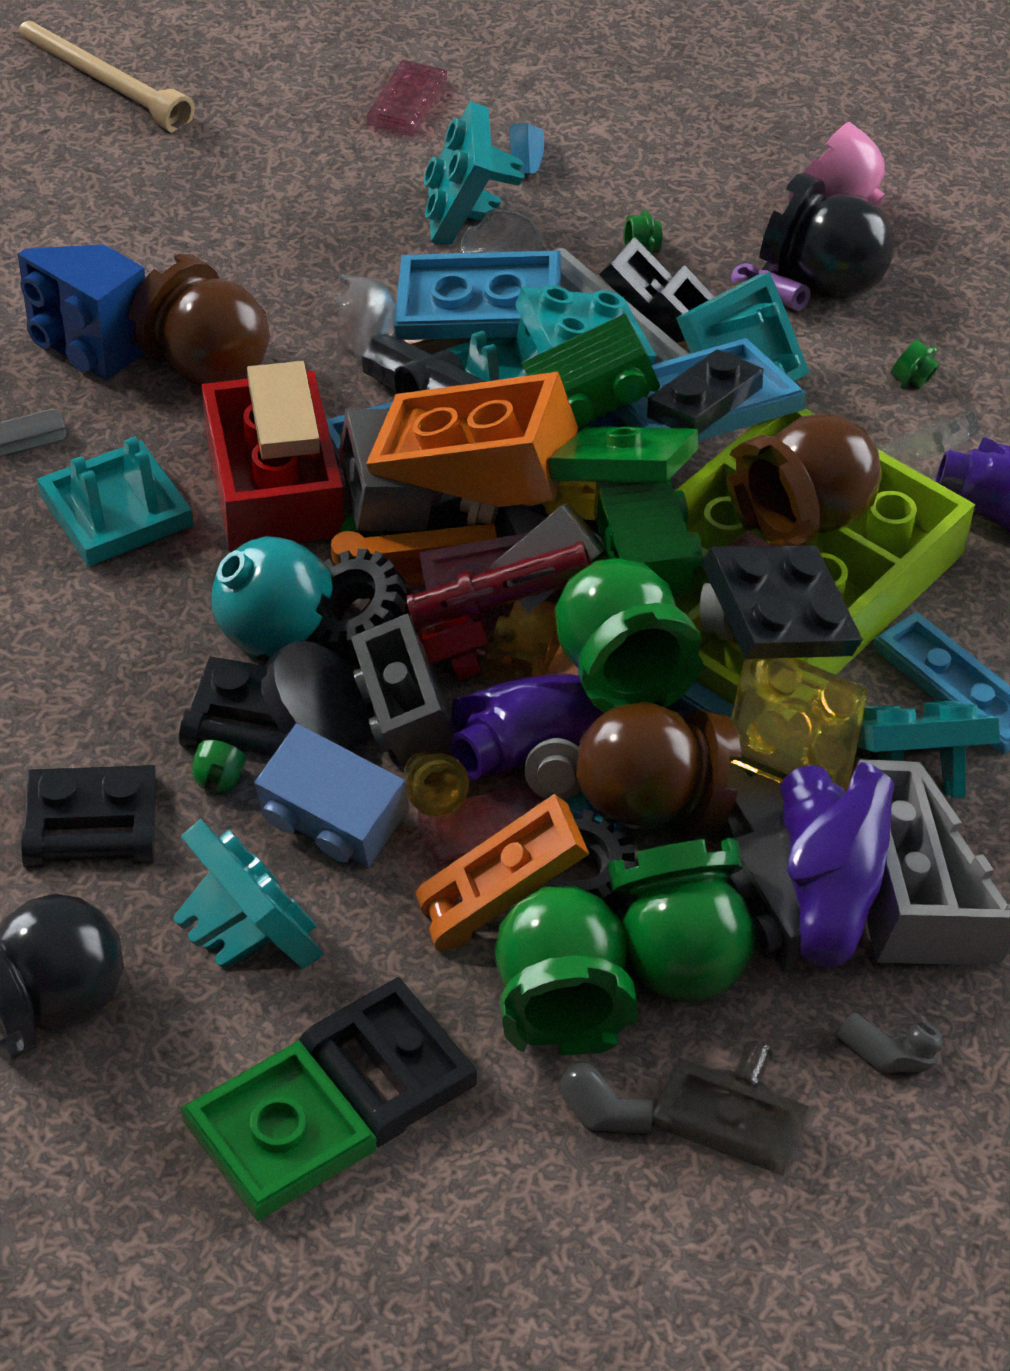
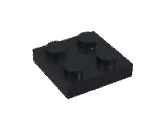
M711 546L701 562L745 659L853 656L863 641L817 546Z

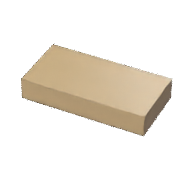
M304 361L247 366L248 385L261 458L272 459L320 453L319 434Z

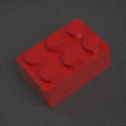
M314 370L306 371L319 434L320 453L262 459L248 379L201 384L205 433L229 552H233L253 539L265 536L280 537L296 543L332 539L339 534L340 527L344 522L343 486Z

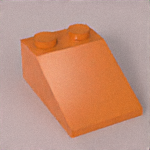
M558 372L396 394L366 466L369 473L496 507L520 504L534 506L545 501L555 500L561 481L551 479L550 457L577 434L579 428Z

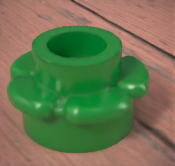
M643 210L640 215H628L624 223V244L626 245L635 237L651 254L659 252L663 240L661 222L653 221L652 215L646 210Z
M918 339L908 346L890 371V374L902 383L900 388L905 389L911 383L920 389L925 382H928L934 376L940 366L934 360L937 348L935 346L928 348Z

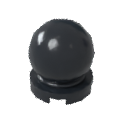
M804 172L797 174L785 188L787 191L794 193L784 213L781 214L773 211L769 219L759 256L760 259L767 261L762 270H768L785 277L790 269L795 268L803 283L822 296L847 298L866 293L881 282L893 259L894 233L884 212L863 196L839 193L825 198L826 186L823 180Z
M51 894L31 899L5 917L0 924V1032L4 1039L0 1040V1057L6 1062L36 1048V1027L58 1031L85 1023L103 1009L114 997L124 969L120 936L105 914L84 899L61 894Z

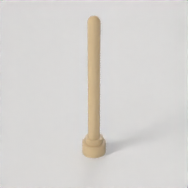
M25 21L20 25L19 32L21 37L149 109L154 123L170 133L177 130V128L171 125L178 120L184 125L192 121L195 111L194 102L183 93L175 89L157 91L32 21Z

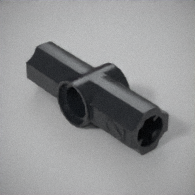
M388 333L372 338L367 351L361 355L363 373L394 390L395 394L486 382L466 372L458 356L451 350L444 349L429 354Z

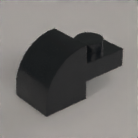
M635 237L617 253L599 274L615 292L624 297L628 303L676 343L685 341L676 318L715 297L685 265L671 275Z

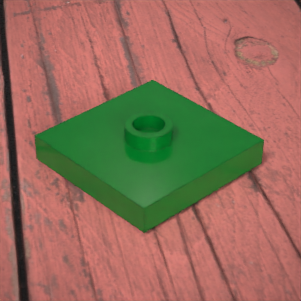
M584 427L550 457L551 479H555V481L666 483L699 449L698 429Z
M300 1040L181 1107L182 1121L257 1222L376 1151V1136Z

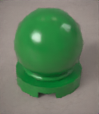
M619 558L595 561L568 580L555 607L558 640L564 655L578 668L577 673L583 688L594 706L606 713L616 706L646 701L654 703L659 700L665 708L673 704L691 688L703 668V660L699 656L700 640H702V637L691 618L676 607L669 584L644 563Z
M727 838L721 841L722 851L707 853L705 841L702 839L637 852L639 866L626 869L623 860H614L608 864L607 870L612 893L628 895V897L633 899L622 921V926L627 935V961L632 973L650 992L674 1002H703L727 992L745 974L755 950V923L745 898L726 882L730 875L739 872L743 868L739 843L735 839Z
M577 886L543 887L520 900L500 924L495 958L497 970L504 986L500 996L504 1036L517 1050L525 1052L527 1044L532 1046L559 1044V1055L602 1053L618 1045L617 1032L627 1026L629 1022L636 1025L638 1009L634 981L626 973L628 958L626 947L627 935L617 914L601 898Z

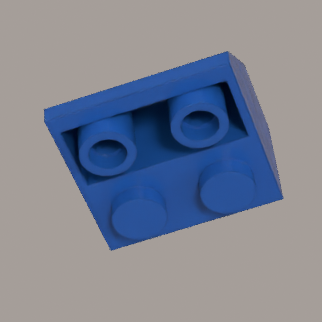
M104 244L27 248L18 253L21 275L20 285L24 295L27 316V331L35 344L43 349L49 347L68 357L71 364L79 371L87 372L90 370L106 381L145 353L131 342L130 338L135 336L136 323L128 318L136 291L145 280V269L143 266Z

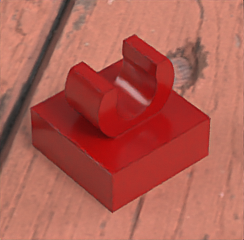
M469 616L426 628V630L422 631V642L430 662L434 663L450 657L459 681L482 673L479 665L481 659L476 647L489 643L485 617L473 621Z

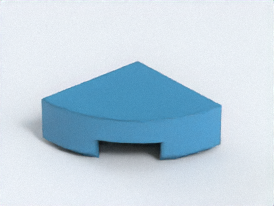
M529 123L512 124L511 128H509L511 155L523 161L524 164L520 172L524 175L536 173L544 153V130Z

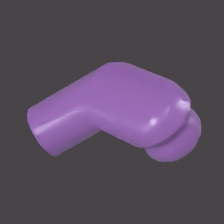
M744 263L738 265L732 271V288L756 275L770 272L784 306L799 311L805 308L810 299V289L808 286L768 270H758L753 264Z

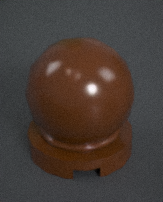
M175 255L176 264L171 265L162 274L155 269L152 270L136 291L129 310L128 318L136 323L135 336L130 338L132 344L157 361H167L183 378L201 387V384L248 379L247 366H257L263 362L270 340L266 312L254 297L241 285L219 279L218 273L194 255Z
M825 413L802 416L775 436L759 435L732 449L730 456L736 459V472L727 476V487L732 506L747 532L757 528L765 539L770 542L768 546H807L814 542L818 532L826 533L843 529L854 523L874 505L882 481L879 453L864 428L841 416Z
M647 701L613 707L600 716L580 740L576 776L581 792L602 818L630 829L657 828L668 823L672 832L684 837L714 836L728 820L737 797L738 789L726 788L729 775V756L741 758V746L737 728L729 716L695 709L682 718L677 712Z

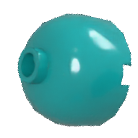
M269 536L253 539L229 553L218 567L210 596L211 609L216 624L236 647L250 657L258 659L257 655L265 654L271 658L281 648L295 641H305L315 631L322 619V616L315 611L320 603L321 596L324 594L329 599L333 588L331 572L320 558L292 540Z

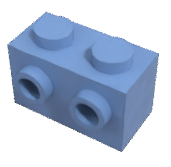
M297 723L254 782L262 809L261 813L270 824L290 834L298 830L313 838L316 845L331 858L343 863L352 859L367 868L374 862L410 809L404 779Z

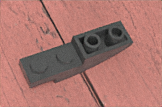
M729 756V775L726 788L738 789L729 818L720 829L719 834L722 841L727 838L738 841L743 868L739 872L730 875L726 882L745 898L755 923V943L763 955L773 954L785 973L796 969L801 939L799 934L800 908L787 871L790 837L783 824L784 800L780 793L781 786L772 770L748 777L737 757Z

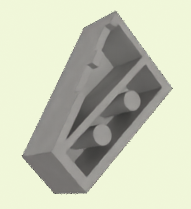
M860 759L858 764L868 762L876 766L883 774L892 778L894 783L890 841L880 891L869 908L866 919L876 962L953 965L1003 962L1010 950V904L1006 903L991 881L990 876L994 869L984 854L974 856L958 832L962 822L921 762Z

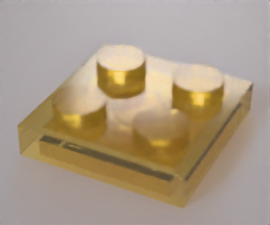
M797 658L744 659L731 721L738 732L741 758L729 756V762L780 783L783 782L788 774L800 767L809 765L820 766L829 773L832 782L847 792L868 688Z

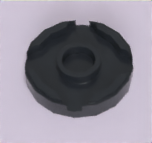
M295 641L281 648L269 659L265 668L267 667V675L262 679V695L270 716L284 735L288 736L297 723L350 752L367 739L371 731L369 718L373 717L372 703L368 705L365 703L353 674L354 669L338 654L315 642Z

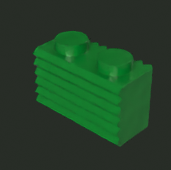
M626 313L521 362L527 376L552 372L559 373L578 428L584 427L589 422H595L597 416L605 417L608 411L616 412L618 406L626 407L628 403L637 402L642 397L647 398L650 391L657 392L660 388V383L647 352Z
M668 480L666 483L596 482L594 518L607 559L619 558L644 563L669 584L673 597L679 592L683 595L691 592L694 569L702 568L703 552L698 533H689V530L686 529L688 508L684 492L682 490L674 491L671 480Z

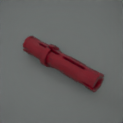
M581 540L574 545L525 558L474 575L470 570L459 573L457 581L418 594L407 595L408 609L418 632L469 616L474 621L485 617V610L565 586L571 577L591 565L592 562L584 541ZM550 567L555 568V572L513 586H508L507 584L509 580ZM490 586L493 587V592L453 605L447 604V600Z

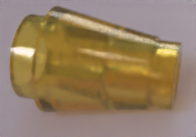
M425 752L417 753L407 761L404 768L407 795L412 805L418 811L425 815L438 817L450 814L462 805L468 794L469 777L460 761L447 754H430ZM434 771L435 773L432 779L429 782L424 783L426 777Z

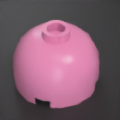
M847 122L827 141L826 145L830 148L824 152L819 160L814 158L804 173L823 180L826 186L825 198L839 193H848L863 196L878 207L885 196V193L878 189L885 175L884 158L878 146L863 131L851 122ZM791 193L789 201L791 200L794 193Z

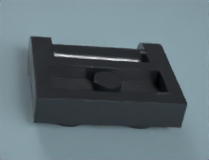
M209 656L190 709H187L183 714L179 729V744L181 746L198 748L199 743L202 741L215 740L230 744L239 750L273 756L287 737L282 732L210 720L211 716L279 728L270 716L262 695V679L267 675V667Z
M155 765L28 769L25 821L21 836L23 867H44V860L133 857L134 863H154L157 779ZM133 827V831L46 835V830Z
M399 976L312 1025L299 1038L307 1051L322 1067L376 1136V1147L378 1148L404 1133L407 1126L477 1085V1069ZM355 1038L398 1091L399 1095L385 1103L341 1048L342 1044Z

